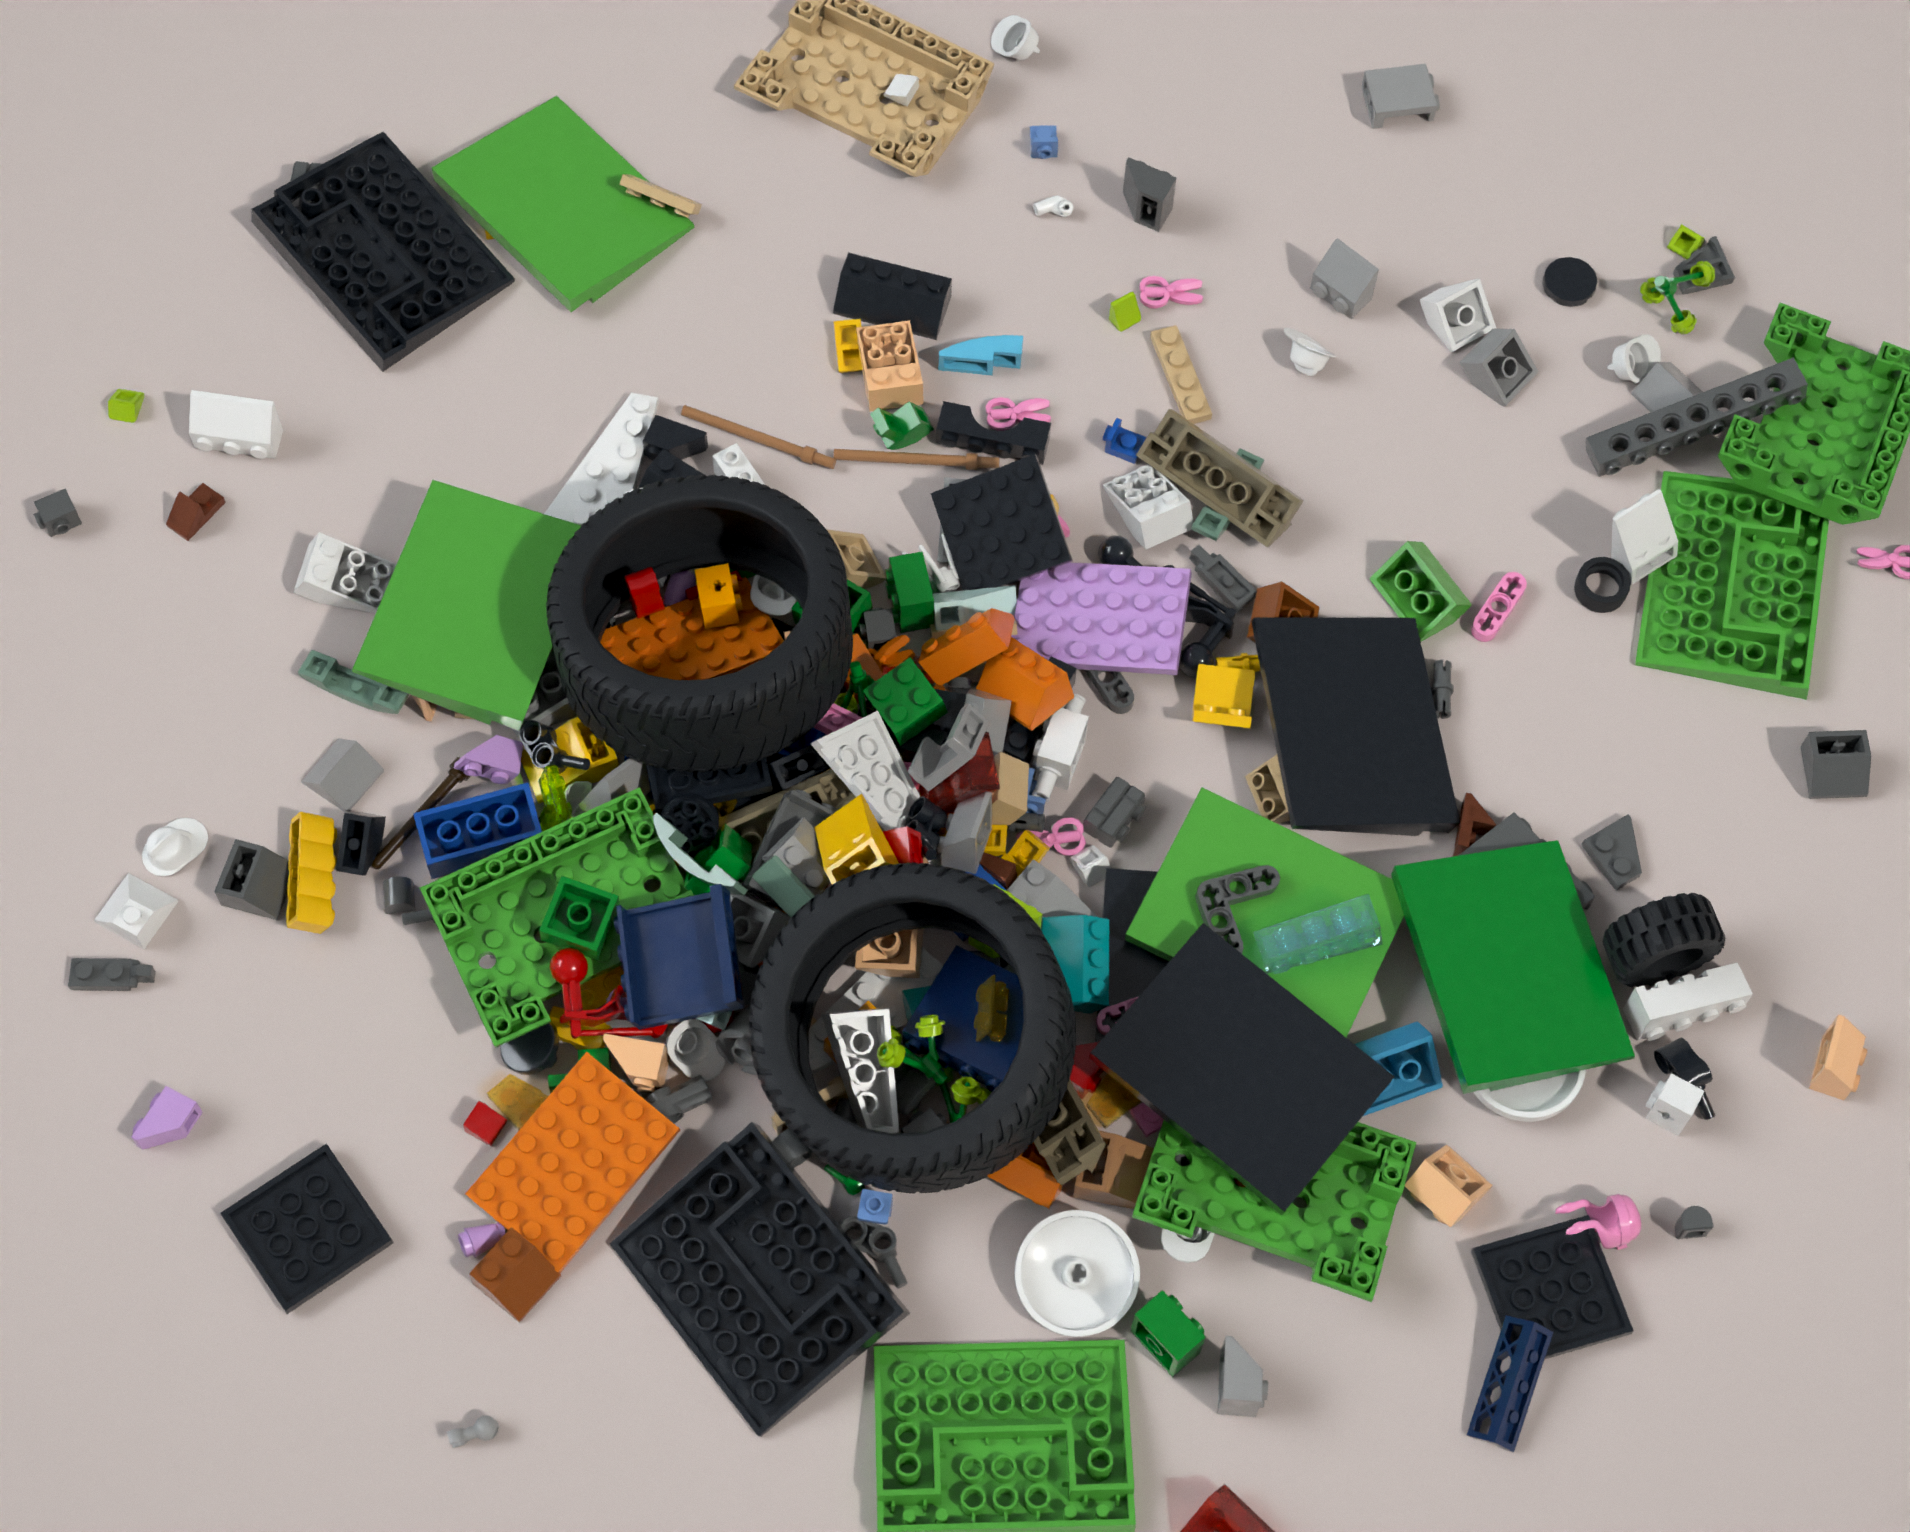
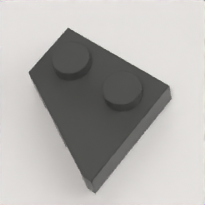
M1716 236L1711 237L1708 243L1700 250L1697 249L1693 252L1688 260H1684L1676 266L1673 272L1674 277L1688 275L1692 266L1696 265L1699 261H1708L1715 270V279L1708 287L1696 286L1691 280L1678 283L1682 295L1732 284L1735 279Z
M1629 814L1583 840L1582 847L1616 891L1640 877L1642 873L1632 819Z

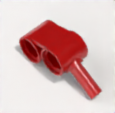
M652 567L624 576L630 594L629 598L637 619L665 610L659 592V584Z

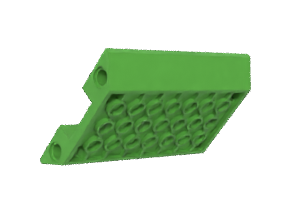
M1779 303L1763 343L1777 364L1794 357L1808 384L1806 397L1795 405L1787 404L1777 408L1775 412L1769 415H1763L1760 424L1734 415L1718 458L1736 484L1836 523L1845 525L1877 519L1883 509L1910 433V351L1883 341L1877 355L1827 337L1826 334L1831 321ZM1837 365H1843L1847 370H1842ZM1774 388L1773 391L1778 392L1780 389ZM1822 402H1828L1833 407H1826ZM1808 440H1814L1819 445H1812L1808 442ZM1793 478L1802 480L1804 484H1797L1793 481Z
M640 787L420 887L436 926L495 1048L550 1023L551 1019L543 1002L563 993L562 984L558 983L550 972V960L557 951L564 948L547 942L539 943L534 939L536 932L540 930L561 875L618 895L619 904L626 910L694 896L692 890L688 891L684 888L685 882L672 856L667 852L657 834L653 821L654 814ZM649 879H657L661 886L655 892H648L644 889V883ZM614 921L599 959L595 960L585 956L588 962V973L580 984L623 965L618 957L617 947L621 945L620 934H617ZM485 955H492L496 958L495 965L490 969H484L479 965L480 959Z
M1163 1120L1132 1217L1192 1238L1195 1226L1311 1267V1281L1372 1302L1388 1247L1385 1244L1395 1208L1403 1193L1417 1142L1358 1122L1297 1196L1306 1201L1307 1207L1299 1208L1292 1203L1281 1216L1247 1187L1236 1185L1233 1180L1234 1177L1168 1122ZM1176 1155H1186L1190 1165L1181 1166L1175 1161ZM1351 1219H1362L1366 1224V1228L1358 1229L1354 1227Z

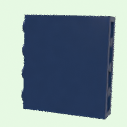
M722 884L709 886L710 892L633 909L626 910L621 905L616 906L617 916L614 917V926L617 934H620L621 945L617 947L619 960L623 963L624 974L621 975V985L624 992L627 993L628 1001L624 1005V1011L627 1021L639 1030L745 1008L730 891Z
M956 945L903 1029V1044L915 1054L922 1053L926 1055L929 1053L928 1037H919L918 1029L915 1028V1025L920 1022L921 1016L938 1015V1019L944 1020L945 1024L942 1025L943 1034L935 1036L936 1050L939 1056L937 1061L943 1068L950 1067L958 1071L962 1077H971L985 1085L990 1092H993L1003 1081L1017 1054L1024 1024L1023 992L1016 974Z

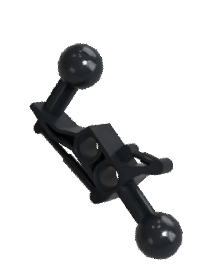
M1112 535L1104 539L1099 547L1098 555L1102 564L1143 566L1133 557L1134 551L1129 540L1122 536ZM1173 565L1163 566L1167 568H1175ZM1191 582L1189 591L1201 599L1188 597L1185 622L1204 623L1210 627L1199 642L1187 644L1180 653L1179 666L1181 671L1186 676L1196 678L1198 665H1213L1214 656L1212 652L1224 636L1229 639L1232 637L1234 622L1232 621L1235 618L1236 611L1233 608L1228 609Z

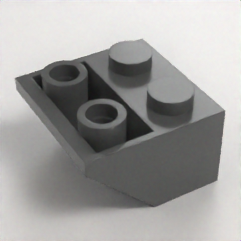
M1128 157L1123 185V194L1136 223L1159 232L1173 209L1177 177L1172 176L1166 171H1160L1148 166L1143 161H1137Z
M1867 730L1809 732L1800 747L1809 798L1867 797L1871 768V751Z
M235 839L214 891L221 906L277 920L287 896L288 860L264 846Z

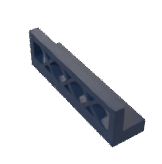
M1505 1316L1467 1431V1436L1492 1443L1510 1452L1515 1451L1553 1335L1552 1331L1533 1321ZM1514 1325L1522 1327L1519 1339L1512 1343L1510 1337ZM1510 1356V1367L1502 1373L1500 1368L1502 1361ZM1500 1386V1397L1492 1403V1392ZM1490 1416L1492 1422L1488 1434L1479 1432L1483 1420Z

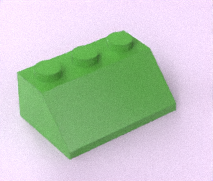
M1407 541L1369 578L1399 618L1416 619L1421 642L1452 625L1472 606L1471 602L1424 542Z

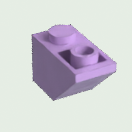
M495 735L461 757L454 764V769L464 771L468 776L489 778L496 784H508L520 773L523 743Z
M165 1086L163 1091L157 1093L152 1099L150 1110L144 1119H139L135 1124L131 1138L137 1147L142 1150L186 1138L203 1112L196 1101Z

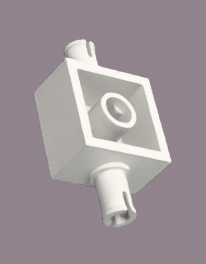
M1074 694V698L1064 708H1060L1044 721L1042 740L1038 739L1033 752L1035 757L1032 768L1036 769L1035 780L1038 781L1032 796L1045 798V802L1050 800L1054 786L1064 790L1069 789L1085 745L1089 716L1081 714L1086 701L1081 695Z

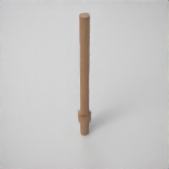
M684 405L682 408V416L801 458L802 462L811 465L816 463L830 469H834L837 459L818 453L817 449L810 446L801 447Z
M834 449V458L837 460L966 467V470H977V468L996 469L999 468L1000 458L978 457V454L974 453L960 456Z

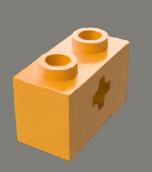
M729 564L695 569L705 629L739 623L737 611H742L743 608L740 593L734 594V591H739L736 574L730 575Z

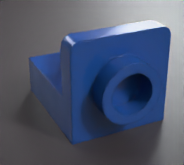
M1116 418L1113 426L1108 425L1102 440L1106 441L1105 453L1135 464L1138 459L1136 454L1146 440V437L1122 428V419Z

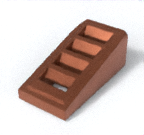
M985 852L983 853L980 865L1008 890L1018 878L1015 863Z

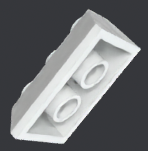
M191 390L189 435L195 448L203 451H224L230 455H252L258 459L266 457L276 458L283 428L274 401Z

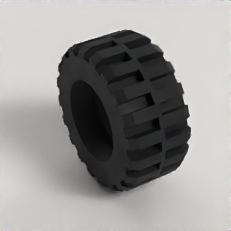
M1680 893L1676 896L1663 897L1657 901L1653 900L1642 907L1631 910L1628 914L1622 915L1616 922H1612L1609 925V929L1605 930L1602 943L1617 980L1628 987H1639L1643 985L1651 986L1656 982L1664 980L1670 981L1675 977H1681L1692 970L1702 967L1704 963L1710 962L1714 959L1715 955L1722 951L1726 938L1709 899L1697 893Z

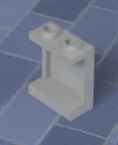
M1426 64L1367 70L1364 72L1362 91L1372 129L1382 128L1384 119L1389 117L1426 113L1428 121L1434 120L1435 113L1439 110L1440 102L1438 95H1434L1433 75L1428 73Z
M969 703L961 708L943 745H937L928 736L922 740L909 767V775L927 791H930L975 756L990 722Z

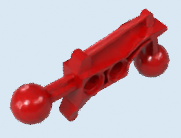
M568 947L557 951L550 960L552 977L562 984L565 1012L559 1020L562 1024H570L572 1038L604 1036V1034L659 1038L665 1032L668 1024L641 1030L636 1027L581 1030V1026L595 1027L614 1019L627 1021L624 1007L620 1004V998H627V993L624 992L622 985H618L613 991L610 1001L604 1006L595 1010H583L580 982L584 980L588 973V962L585 955L578 949ZM734 1010L730 1016L727 1026L734 1020ZM702 1022L712 1033L722 1031V1029Z

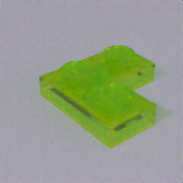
M557 765L546 766L538 780L545 804L538 818L542 832L572 817L571 804L566 801L564 794L565 781L559 775Z

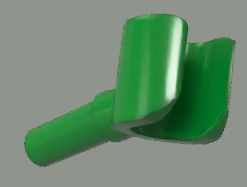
M829 1164L824 1167L826 1172L842 1183L849 1195H856L865 1188L862 1183L850 1177L847 1178L830 1167Z

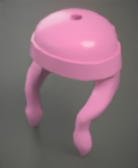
M1610 1195L1607 1197L1604 1206H1596L1586 1199L1567 1202L1559 1206L1555 1212L1556 1214L1570 1213L1584 1207L1590 1220L1576 1222L1566 1230V1234H1577L1585 1229L1594 1228L1605 1249L1616 1247L1617 1250L1627 1248V1244L1635 1239L1641 1231L1639 1211L1634 1201L1626 1195Z

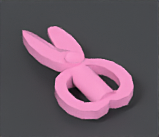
M1148 276L1139 284L1141 292L1140 301L1149 308L1163 307L1168 303L1169 299L1184 305L1202 303V295L1185 292L1201 288L1202 280L1192 278L1180 279L1169 285L1162 277ZM1149 284H1159V285H1161L1162 287H1146V286L1149 285ZM1163 297V298L1160 299V300H1150V299H1148V298Z
M994 398L986 405L987 424L994 430L1004 431L1014 427L1016 420L1021 422L1024 417L1050 422V415L1034 413V411L1048 408L1050 402L1047 399L1035 398L1028 399L1015 406L1014 402L1008 398ZM999 405H1003V406H1007V407H1008V408H1001V409H993V407L999 406ZM1010 419L1008 422H1004V423H998V422H995V421H994V420Z
M1901 545L1890 554L1872 547H1861L1856 551L1857 554L1870 558L1858 560L1857 564L1868 569L1892 568V571L1898 577L1910 579V572L1900 569V567L1910 568V557L1899 556L1900 553H1910V545Z
M1072 817L1058 820L1053 825L1052 833L1043 830V832L1031 831L1050 848L1054 845L1057 852L1065 856H1073L1080 853L1086 845L1085 837L1083 836L1084 826L1078 819ZM1065 824H1073L1077 827V830L1058 832L1059 828ZM1024 831L1019 832V833L1016 835L1017 840L1019 839V837L1021 836V834H1022ZM1080 842L1079 846L1075 849L1067 850L1060 846L1063 843Z

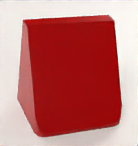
M478 1101L464 1122L463 1127L469 1135L492 1146L508 1121L488 1105Z

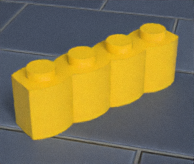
M300 811L291 819L288 857L289 877L287 884L288 905L286 911L287 928L321 934L334 922L335 911L332 909L331 899L335 894L336 884L333 882L331 872L334 871L337 861L332 846L337 839V829L334 828L333 818Z

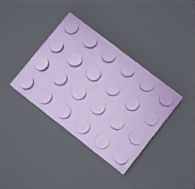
M1069 562L1020 580L1014 616L1018 635H1011V637L1047 660L1052 656L1077 669L1177 675L1192 576L1191 569Z

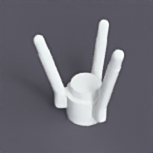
M944 533L941 534L950 570L947 567L938 569L924 546H918L920 552L923 551L924 559L934 572L932 574L933 579L929 576V580L935 593L953 592L960 586L958 582L959 577Z

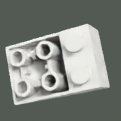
M1141 466L1131 473L1116 477L1112 481L1103 484L1105 491L1132 536L1145 549H1149L1191 530L1194 520L1190 501L1162 473L1152 466Z
M1660 489L1652 494H1645L1628 509L1623 508L1616 513L1612 521L1611 558L1623 564L1627 569L1631 585L1677 557L1678 539Z
M319 532L308 545L293 593L321 604L376 614L397 564Z

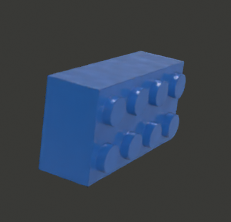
M528 782L413 813L431 879L449 875L542 832Z

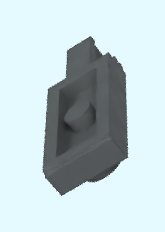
M1200 545L1191 550L1189 559L1195 564V571L1231 608L1235 609L1236 613L1255 599L1257 590L1221 554L1216 555L1212 553L1210 555Z
M72 958L68 987L70 990L131 991V988H136L138 983H154L156 971L152 965L140 964L139 960Z

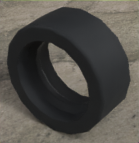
M1595 557L1585 562L1580 568L1575 579L1574 591L1576 598L1587 609L1599 613L1612 612L1619 608L1626 600L1630 590L1631 579L1629 572L1620 562L1608 557ZM1595 573L1606 574L1616 581L1619 586L1618 592L1614 596L1604 597L1597 595L1587 586V577Z

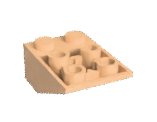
M910 321L857 327L856 332L869 411H874L878 407L883 410L900 408L909 401L916 405L924 404L923 380Z

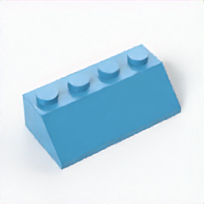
M1418 1021L1355 1043L1358 1048L1395 1076L1363 1116L1443 1087L1433 1036Z

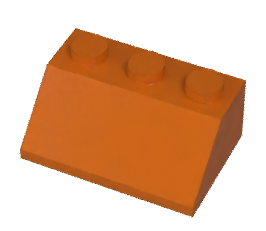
M993 608L983 613L977 612L966 623L960 626L954 625L943 636L926 641L921 648L919 664L937 685H943L1007 650L1015 618L1010 613Z
M1012 637L1007 650L987 660L976 687L978 690L1011 700L1009 716L1031 731L1074 698L1067 672Z
M1034 1142L1017 1158L1010 1161L1007 1166L987 1176L1004 1185L1007 1189L1016 1191L1031 1199L1035 1204L1042 1205L1048 1209L1064 1186V1184L1061 1185L1056 1181L1049 1165L1039 1153Z

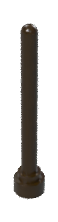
M457 757L449 765V775L416 812L435 808L457 783H462L463 780L467 781L471 777L466 775L464 771L454 769V764L460 757ZM414 815L376 855L371 865L373 869H381L417 829Z

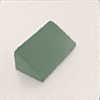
M777 855L768 859L752 875L753 879L790 917L815 896Z

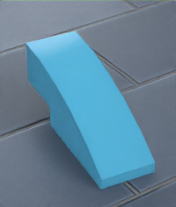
M987 336L954 344L939 351L938 370L993 375V366L1020 369L1023 336Z

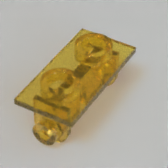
M992 975L983 984H980L976 993V1001L979 1002L978 1013L974 1020V1028L977 1030L976 1042L981 1041L985 1036H990L991 1041L1000 1042L1006 1035L1007 1015L997 1013V1010L1007 1011L1009 989L1006 987V983L995 982V975Z

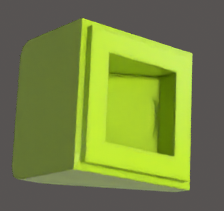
M1681 224L1667 245V248L1688 260L1693 252L1700 249L1705 239Z
M1133 291L1110 304L1109 320L1120 332L1141 321L1140 310Z
M117 389L108 400L109 418L134 423L138 418L145 394L143 392Z

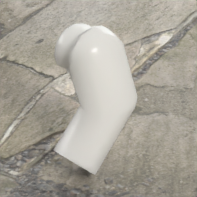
M1057 195L1033 204V209L1037 216L1051 212L1066 217L1071 215L1074 208L1072 202Z

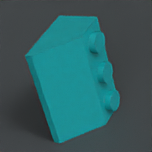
M1088 915L1043 917L1040 929L1061 967L1071 993L1074 1011L1092 1014L1109 1006V919Z

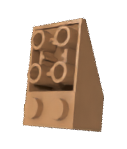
M1099 1131L1106 1145L1093 1173L1086 1169L1077 1175L1073 1197L1134 1209L1154 1148L1118 1134Z

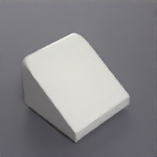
M896 74L884 93V97L907 107L919 88V78L913 75Z
M1091 845L1069 858L1070 863L1088 887L1105 879L1106 868H1110L1108 858L1095 845Z

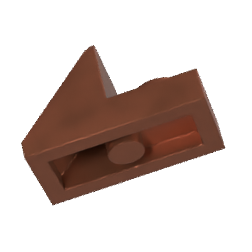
M204 483L189 497L179 492L166 525L179 536L189 541L226 503L225 499Z
M1471 793L1465 794L1461 805L1460 824H1458L1453 856H1458L1474 844L1476 834L1484 836L1496 826L1495 822Z

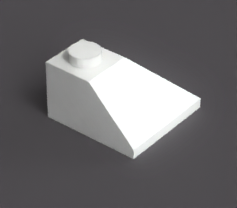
M1480 279L1442 287L1420 299L1427 324L1451 352L1485 335L1492 328H1496Z
M128 873L94 921L120 937L145 949L174 909L178 900Z

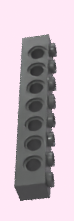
M1793 357L1586 437V451L1599 477L1606 474L1613 475L1626 466L1642 464L1648 458L1657 454L1665 455L1683 444L1691 445L1709 434L1717 435L1727 427H1730L1734 415L1751 420L1753 417L1761 414L1769 415L1784 405H1795L1806 397L1808 384ZM1770 388H1778L1780 391L1774 392ZM1744 398H1753L1754 401L1747 402ZM1724 407L1729 411L1721 412L1718 408ZM1698 417L1703 419V421L1695 422L1692 418ZM1673 427L1677 431L1669 432L1666 428ZM1647 437L1651 441L1643 442L1640 438ZM1617 447H1622L1625 449V451L1617 452L1614 449Z

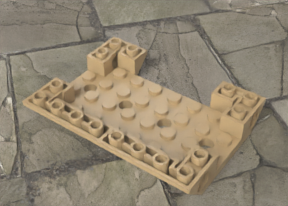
M798 0L788 13L789 27L770 52L762 49L758 52L734 84V89L778 111L794 108L871 146L870 156L913 177H919L929 174L981 101L994 68V63L864 0ZM795 55L804 57L803 60L794 61L791 58ZM896 74L913 75L919 78V88L907 107L895 101L888 104L880 102L886 98L884 93ZM841 76L847 77L849 79L848 81H844L842 83L836 81V79ZM928 120H935L938 122V125L928 126L925 123Z

